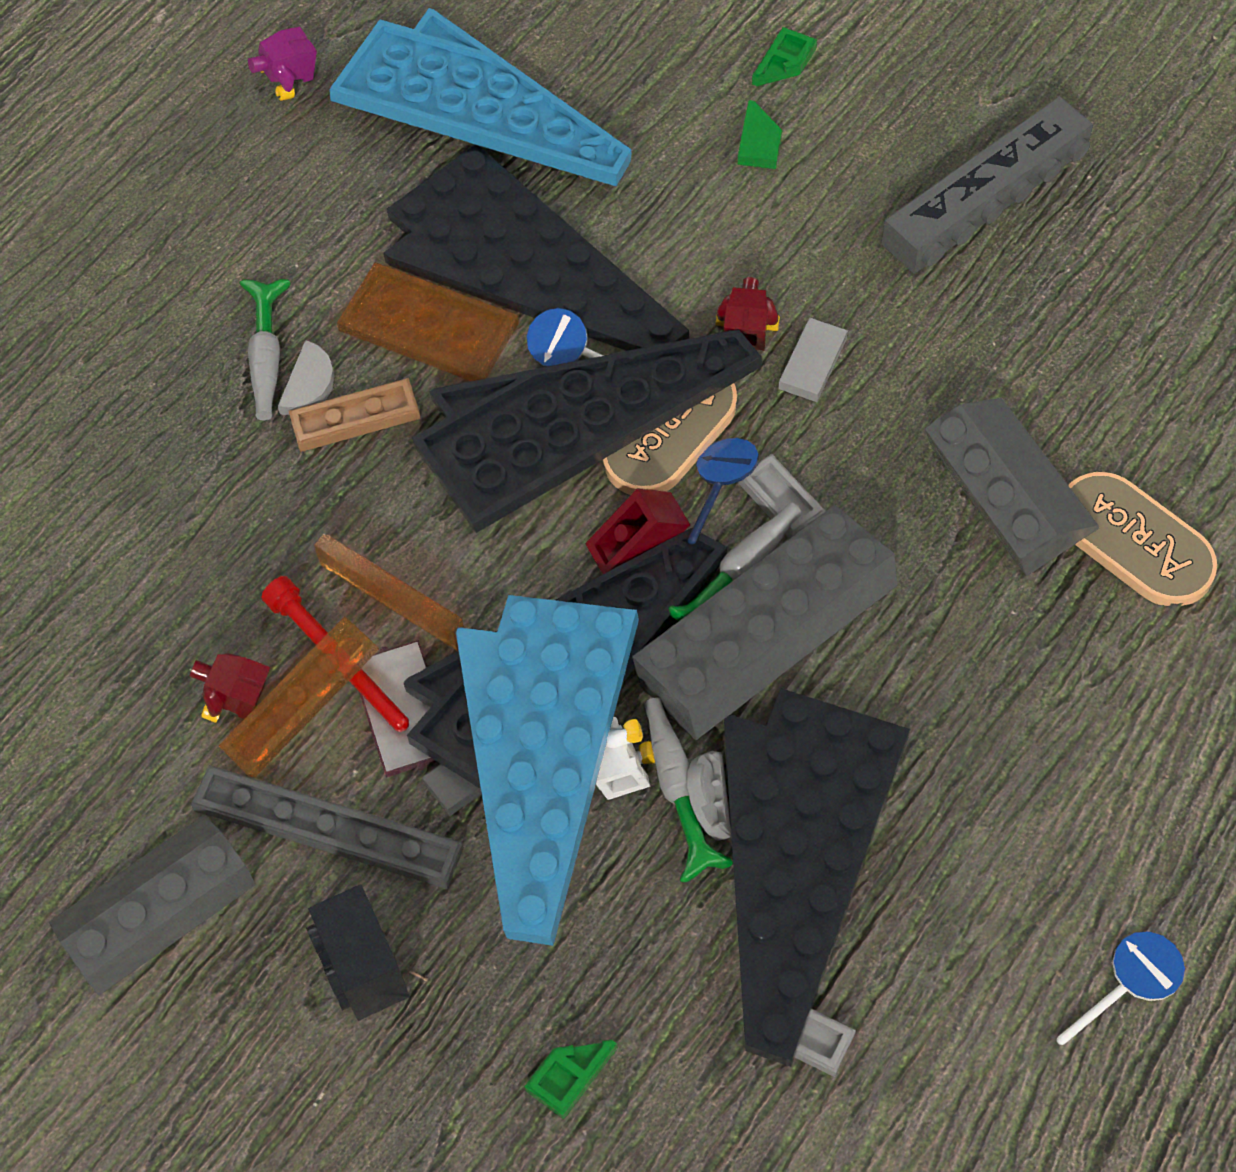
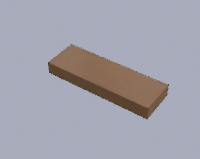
M409 378L289 411L300 452L421 419Z

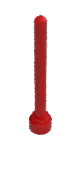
M280 576L270 582L264 589L261 599L272 612L280 613L283 616L288 615L395 731L403 732L409 727L408 717L301 604L300 589L290 578Z

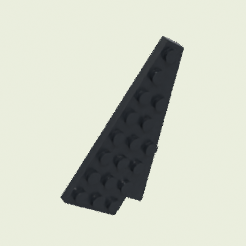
M476 144L387 208L388 218L407 235L383 252L385 262L391 267L533 318L550 309L560 308L569 310L580 317L586 328L587 337L625 351L689 339V329Z
M738 329L434 388L429 391L432 402L445 419L412 437V441L416 450L475 533H478L763 366L762 356Z
M690 528L559 597L556 601L637 610L639 621L624 681L635 668L632 656L663 634L675 621V618L669 613V606L688 605L720 567V562L727 554V547L701 532L696 543L691 545L688 543V537L693 528ZM459 651L408 677L403 682L407 693L431 707L407 734L410 745L481 789Z
M781 688L766 726L729 715L724 719L745 1051L791 1067L905 750L910 729Z

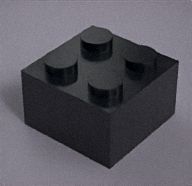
M362 884L308 908L314 924L306 927V930L321 960L326 977L342 1011L351 1007L357 1021H360L410 997L400 969Z

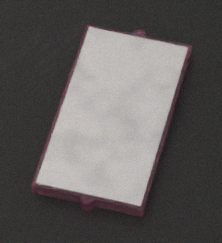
M419 640L391 649L382 647L378 653L355 659L354 661L409 719L407 730L403 732L395 731L359 692L386 778L415 768L422 771L426 768L427 764L437 762L410 745L407 734L431 708L407 693L403 684L408 677L428 667Z

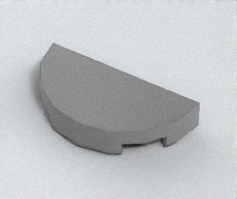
M305 340L279 402L278 410L280 415H289L290 410L323 402L333 390L335 375L329 355L319 345Z
M710 751L691 760L687 771V789L697 820L708 835L716 841L731 837L723 757L721 752Z

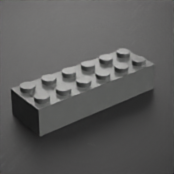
M834 505L633 655L640 687L652 698H660L664 710L695 740L699 739L898 586L895 554L839 507Z

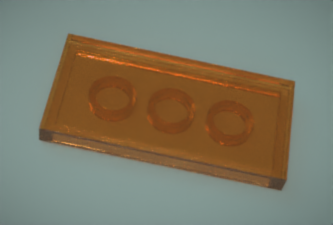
M374 262L339 318L337 326L339 331L464 379L476 381L488 378L517 328L519 319L518 315Z

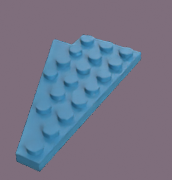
M428 8L414 29L380 19L329 89L330 99L333 102L613 186L618 185L631 162V149L437 11Z
M508 595L497 632L457 628V643L503 931L507 939L554 945L603 759L608 733L613 721L639 621L637 610Z

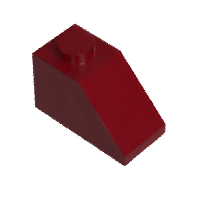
M637 488L585 544L602 574H605L679 535L690 526V523L671 492Z

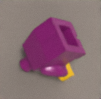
M299 26L278 31L259 43L258 56L248 58V66L252 73L265 72L271 82H280L282 84L276 86L275 93L277 97L280 96L279 100L283 101L294 98V80L302 79L303 82L313 80L317 50Z

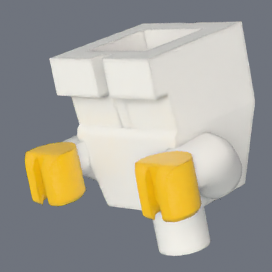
M613 717L596 782L597 787L602 791L607 800L650 787L648 775L643 767H641V764L655 763L651 741H645L639 745V751H635L632 743L640 742L643 738L641 725L637 719L625 722L623 729L618 724L617 718Z

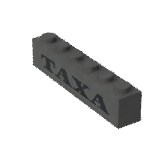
M1059 96L885 219L882 245L913 274L927 265L933 266L942 258L947 250L956 244L961 245L965 243L976 229L985 223L990 224L1002 214L1003 210L1012 203L1022 202L1037 185L1043 181H1051L1061 168L1072 160L1074 162L1080 160L1090 148L1089 140L1093 124Z

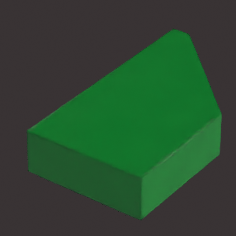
M782 27L753 73L752 85L760 86L801 75L817 49V39Z
M748 100L738 152V165L776 169L782 140V129L755 101Z
M610 1039L598 1044L554 1048L524 1086L525 1091L564 1120L618 1049L617 1043Z

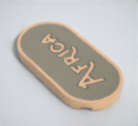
M733 383L603 459L609 481L620 491L629 495L637 488L669 491L698 461L699 456L732 421L736 412L737 401L735 384Z
M1093 472L1076 478L1068 485L1099 525L1098 530L1075 545L1137 593L1158 605L1170 606L1171 603H1182L1181 606L1200 600L1209 591L1216 576L1217 559L1212 546L1199 532L1133 483L1119 475L1107 472Z

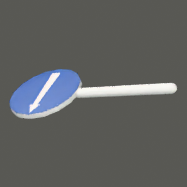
M560 308L546 310L538 315L529 326L527 333L528 350L533 358L545 367L577 361L581 355L588 358L604 356L586 348V328L580 317L569 310Z
M1135 932L1124 938L1115 949L1112 962L1115 977L1120 985L1057 1037L1058 1044L1064 1045L1127 991L1134 997L1147 1001L1163 1000L1173 995L1183 982L1185 972L1183 957L1176 946L1164 936L1152 932Z

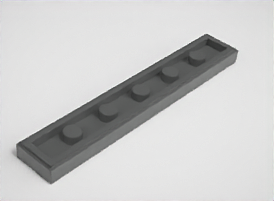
M212 765L208 766L191 804L194 811L445 889L449 888L464 849L463 843Z

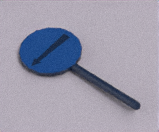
M740 438L723 439L711 444L699 456L696 465L699 475L707 483L713 484V487L688 537L689 544L696 543L722 485H730L742 481L751 475L758 466L759 454L755 445L748 440Z

